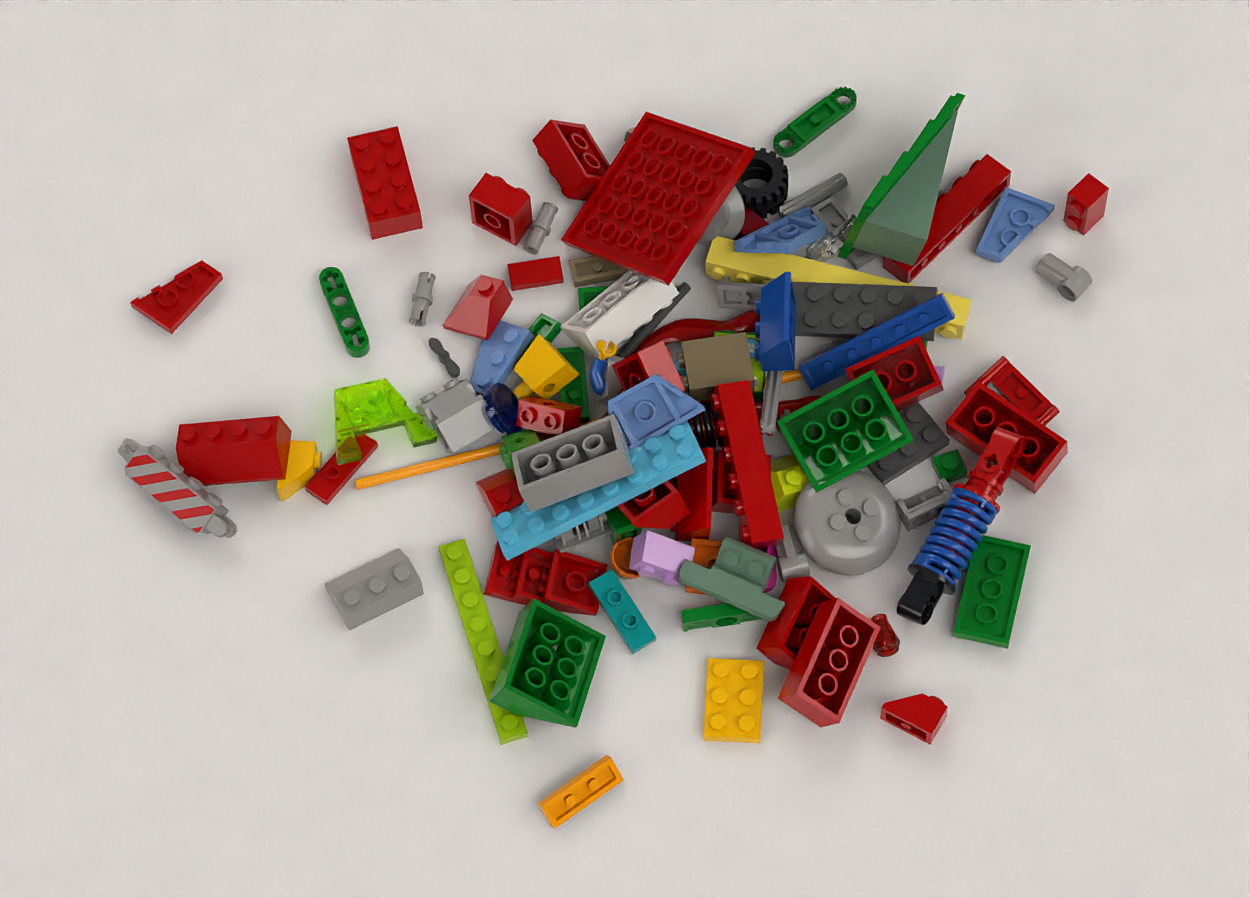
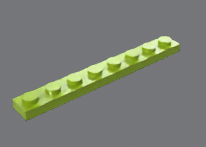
M461 539L438 546L500 743L502 745L528 737V732L522 716L512 714L489 702L504 658L466 541Z

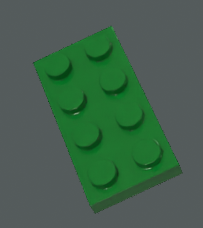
M982 535V541L976 543L978 545L977 550L972 552L973 557L969 563L953 637L1008 649L1031 545Z

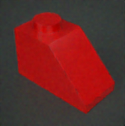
M922 693L884 703L881 707L880 719L931 745L947 717L948 706L936 696L929 697Z

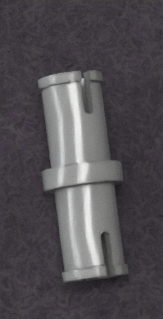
M543 202L536 220L532 221L530 225L531 231L526 243L523 245L524 251L532 255H538L545 237L549 236L551 232L550 226L558 211L557 206L549 202Z
M429 272L419 273L416 292L413 293L411 299L413 307L409 323L413 325L415 320H417L415 326L419 327L426 325L428 308L433 302L431 294L436 276L431 273L430 278H428Z

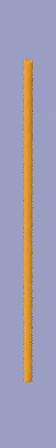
M800 369L784 372L781 384L803 379ZM599 419L580 423V427L597 421ZM546 433L536 434L540 442L555 437ZM503 443L355 479L357 490L500 455L499 446H502Z

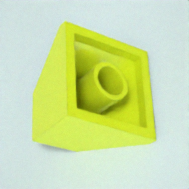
M792 455L771 460V480L778 512L795 507L798 495L809 481Z

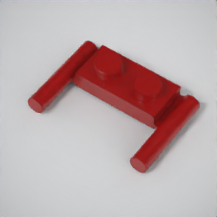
M1002 356L964 391V394L967 396L978 381L985 386L991 382L992 386L1005 399L1044 426L1060 413L1059 409L1051 404L1005 356Z

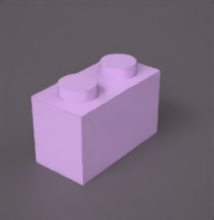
M647 530L633 538L629 569L638 571V574L643 577H654L662 580L666 585L677 586L681 583L678 578L679 571L685 559L693 562L695 547Z

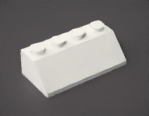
M629 270L561 325L560 328L587 355L595 357V355H599V351L596 349V343L599 340L606 342L605 349H607L610 341L618 345L620 342L628 340L633 336V331L639 326L649 323L657 311L668 307L673 302L672 299L679 292L673 282L668 286Z

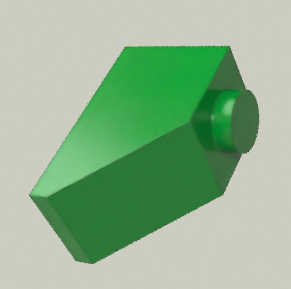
M617 506L605 512L607 517L606 523L612 531V534L609 536L613 546L617 541L627 537L634 538L641 534L642 527H634Z

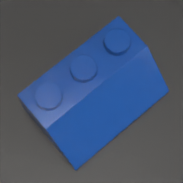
M784 272L762 287L761 299H756V313L760 315V322L755 323L756 338H760L758 345H755V361H760L762 371L795 370L796 297L791 272Z

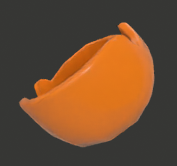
M632 537L617 541L609 556L612 569L618 576L624 579L641 577L638 571L629 569L633 544Z

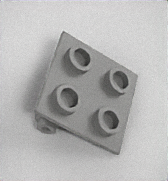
M604 512L552 539L559 551L563 553L586 543L599 540L612 534V531L606 523L607 517Z

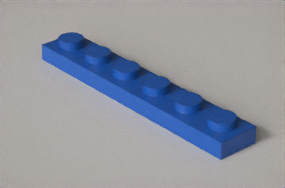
M942 292L800 364L799 369L810 389L813 390L845 374L846 368L949 322L955 318V314Z

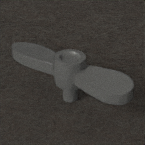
M430 338L429 347L439 356L440 363L445 365L451 377H458L460 375V368L450 359L449 352L444 350L438 339Z

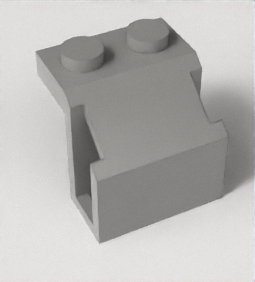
M455 378L444 384L445 390L435 394L433 391L420 398L422 403L416 406L420 416H427L447 453H455L499 427L485 399L481 394L477 396L468 380L458 381Z

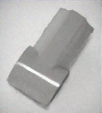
M1051 253L1045 254L1036 267L1037 274L1057 286L1059 293L1065 299L1072 302L1076 301L1092 283V278L1085 269L1079 266L1072 268Z
M782 525L784 539L779 545L775 546L781 581L785 582L788 578L810 576L808 560L805 552L801 551L794 526Z

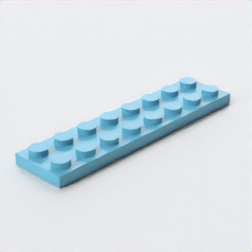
M688 421L675 425L660 436L649 438L643 445L629 450L634 474L530 512L524 501L520 506L509 512L505 511L497 517L491 518L492 526L506 560L508 561L706 462Z

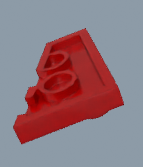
M201 260L175 275L174 280L160 287L158 285L151 289V293L145 297L132 300L130 302L131 307L170 334H173L223 280L222 273Z

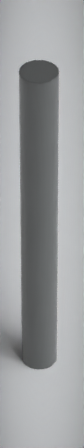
M683 282L677 288L679 294L672 299L673 302L668 307L657 311L653 315V319L645 324L616 356L624 359L631 356L642 341L654 331L691 290V287Z

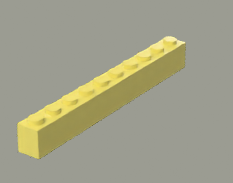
M719 236L712 240L705 261V275L715 280H722L724 276L730 277V281L735 283L767 284L769 279H776L784 272H791L792 282L916 286L791 254L735 252L733 243L735 240ZM943 292L955 314V318L935 328V333L950 339H962L969 318L972 299Z

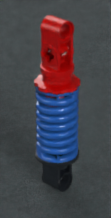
M1001 427L996 428L974 470L969 471L966 484H954L950 496L951 499L946 501L945 508L941 510L940 517L936 519L935 526L929 532L930 535L924 540L925 544L919 549L920 553L916 555L912 564H909L907 568L913 579L897 604L896 611L899 616L920 625H925L930 620L942 594L954 595L957 580L962 577L960 570L967 568L968 564L966 561L972 559L973 554L971 552L977 550L978 545L976 543H980L983 539L981 534L987 532V525L993 522L1001 509L995 500L1004 491L1002 486L1009 477L1017 459L1024 451L1026 445V438Z

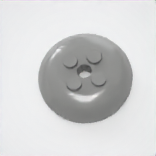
M859 470L819 492H816L811 483L808 482L798 495L794 507V528L805 547L803 550L815 563L830 572L854 576L872 571L889 559L898 544L901 520L897 504L889 490L878 479L866 472ZM845 514H851L850 516L854 519V524L846 520Z

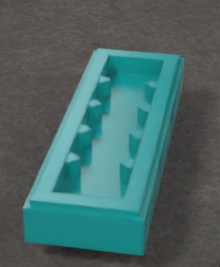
M612 569L588 583L592 593L632 654L656 641L657 637Z

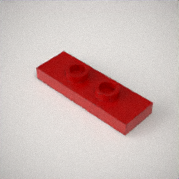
M356 428L305 486L306 492L328 505L378 448V443Z

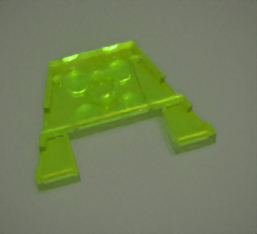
M386 378L335 389L334 416L337 465L361 460L362 452L355 436L404 426L414 448L436 443L438 436L433 429L429 430L423 423L424 419L418 413H413L406 405L407 401Z

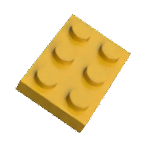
M708 658L703 741L760 743L764 661Z

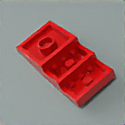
M497 541L494 546L483 595L522 605H527L534 598L559 612L596 616L600 603L592 593L588 583L606 573L608 565L568 552L561 553L558 549L551 553L538 548H532L507 561Z

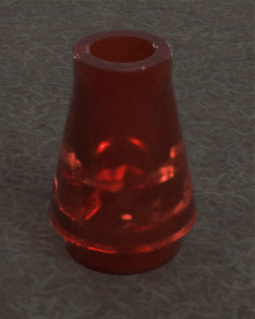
M877 614L873 616L871 621L881 627L873 644V650L881 657H889L899 651L900 640L889 623L887 615Z

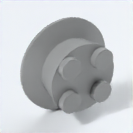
M735 186L697 244L710 247L712 240L718 236L733 240L742 229L745 220V206L742 196Z

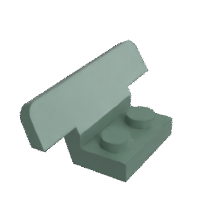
M728 536L723 539L716 562L711 569L685 559L679 571L678 578L681 583L767 621L776 620L785 606V602L763 593L769 583L777 558Z

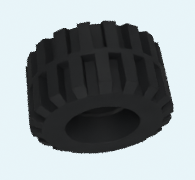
M751 147L756 154L742 173L735 187L742 196L744 206L764 219L767 218L769 213L771 215L776 214L777 208L787 200L788 169L781 157L776 158L775 152L767 153L765 148L755 150V147ZM750 179H761L768 184L760 188H751L743 183Z

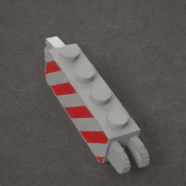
M127 438L123 441L117 452L127 462L124 467L125 475L194 533H212L217 537L225 536L227 538H232L236 535V532H238L237 525L226 516L229 510L222 505L223 501L221 498L213 493L206 492L202 488L204 485L194 477H188L183 472L184 468L180 464L169 461L164 457L165 452L155 445L143 446Z

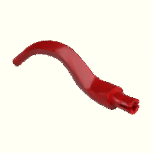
M749 310L728 321L698 318L673 321L650 334L635 349L632 355L661 341L667 345L675 342L710 338L714 336V331L731 330L735 333L746 332V334L755 332V323L760 322V315H757L753 310Z

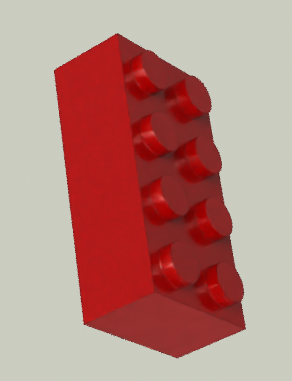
M398 126L348 137L350 156L372 240L423 228L421 212Z
M979 381L945 422L947 434L978 456L983 454L992 433L998 427L1024 436L1026 438L1024 451L1017 459L1009 477L1034 494H1036L1068 453V443L1064 438Z
M840 598L820 603L778 699L821 728L840 723L881 627Z

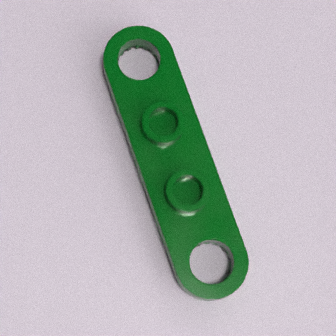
M846 86L844 88H836L830 95L825 96L788 124L784 130L775 135L773 140L775 153L781 157L794 156L848 115L856 107L857 97L855 91ZM845 96L850 99V102L848 104L845 103V105L842 103L841 105L837 99ZM783 140H790L793 145L786 149V147L783 148L779 143Z

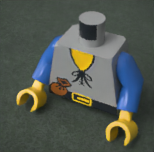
M599 340L596 343L599 355H595L588 377L595 392L597 403L608 406V400L624 392L612 367L613 364L624 358L614 355L617 351L615 343L610 341L607 349H605L606 342Z

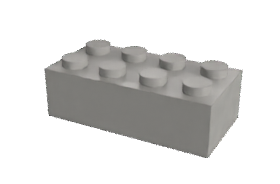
M614 414L511 453L518 489L530 512L634 474L626 438Z

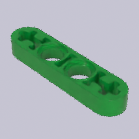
M327 267L319 275L321 289L346 351L352 357H363L370 350L368 335L342 272L336 267ZM329 277H333L337 288L334 290L330 281H328ZM337 297H345L347 299V303L343 306H336L333 304V301ZM346 318L356 320V324L352 327L342 326V322ZM354 335H357V339L361 344L359 348L354 345L352 337Z

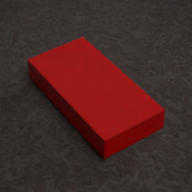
M559 256L507 264L512 291L564 283Z

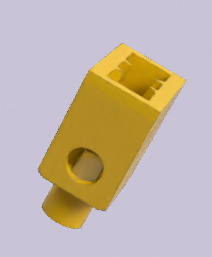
M539 334L514 368V371L523 381L513 390V393L519 399L528 398L534 392L540 397L550 399L574 380L579 373L549 341Z

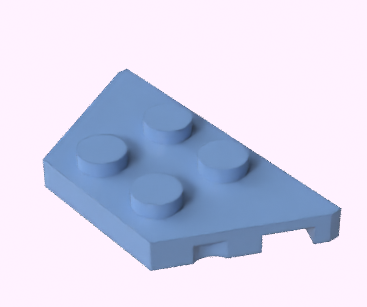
M805 206L734 241L735 252L792 254L797 252L799 248L813 244L817 239L827 235L826 224L819 220L816 214H811L810 208Z
M657 373L608 400L609 416L615 415L625 435L628 450L643 445L649 438L658 437L669 431L673 426L679 425L706 410L704 405Z

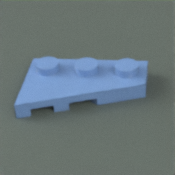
M1006 187L976 248V255L1001 263L1054 211L1055 205Z
M500 320L488 341L482 339L470 384L477 396L481 394L483 398L490 401L495 399L496 389L504 385L534 337L530 330Z

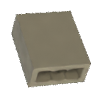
M746 332L681 342L682 352L677 353L679 369L684 368L685 376H682V383L686 389L684 392H688L689 396L696 401L708 400L718 384L745 380L750 381L752 393H755V379Z

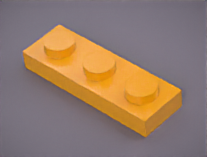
M605 755L537 804L550 826L555 829L624 779L612 758Z

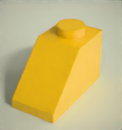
M290 441L286 479L277 481V492L280 501H286L306 486L316 475L317 468H321L322 452H318L316 442Z

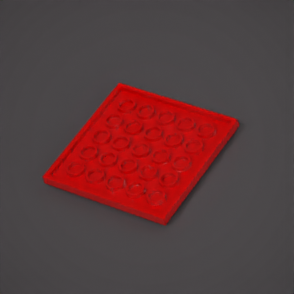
M645 112L561 241L567 246L669 286L756 153L751 147Z

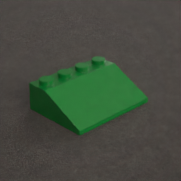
M874 370L776 421L777 430L816 492L845 479L914 441Z
M533 598L518 614L489 702L515 715L574 728L577 727L606 636Z

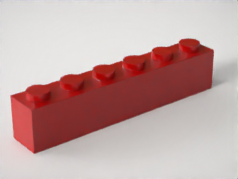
M988 154L981 160H976L964 177H958L954 181L952 188L946 194L942 193L937 198L927 242L914 266L883 257V268L901 282L909 284L1010 185L1011 171Z
M750 381L718 384L710 395L712 410H716L718 417L716 431L717 435L722 437L724 447L721 449L722 459L724 463H728L730 473L727 474V481L730 490L733 489L735 495L733 509L735 515L740 518V540L742 543L745 542L746 545L755 549L777 546L784 539Z

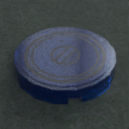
M496 383L486 388L483 399H487L488 405L485 406V411L493 426L501 433L506 432L507 435L521 431L522 427L516 426L518 400L510 388L502 383Z

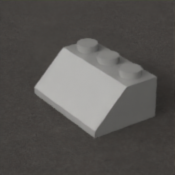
M399 548L325 584L349 631L424 594L419 575L410 559Z

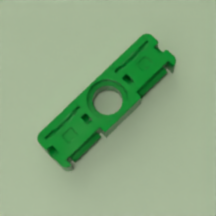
M728 603L681 611L684 632L706 627L717 628L738 625L741 622L762 619Z

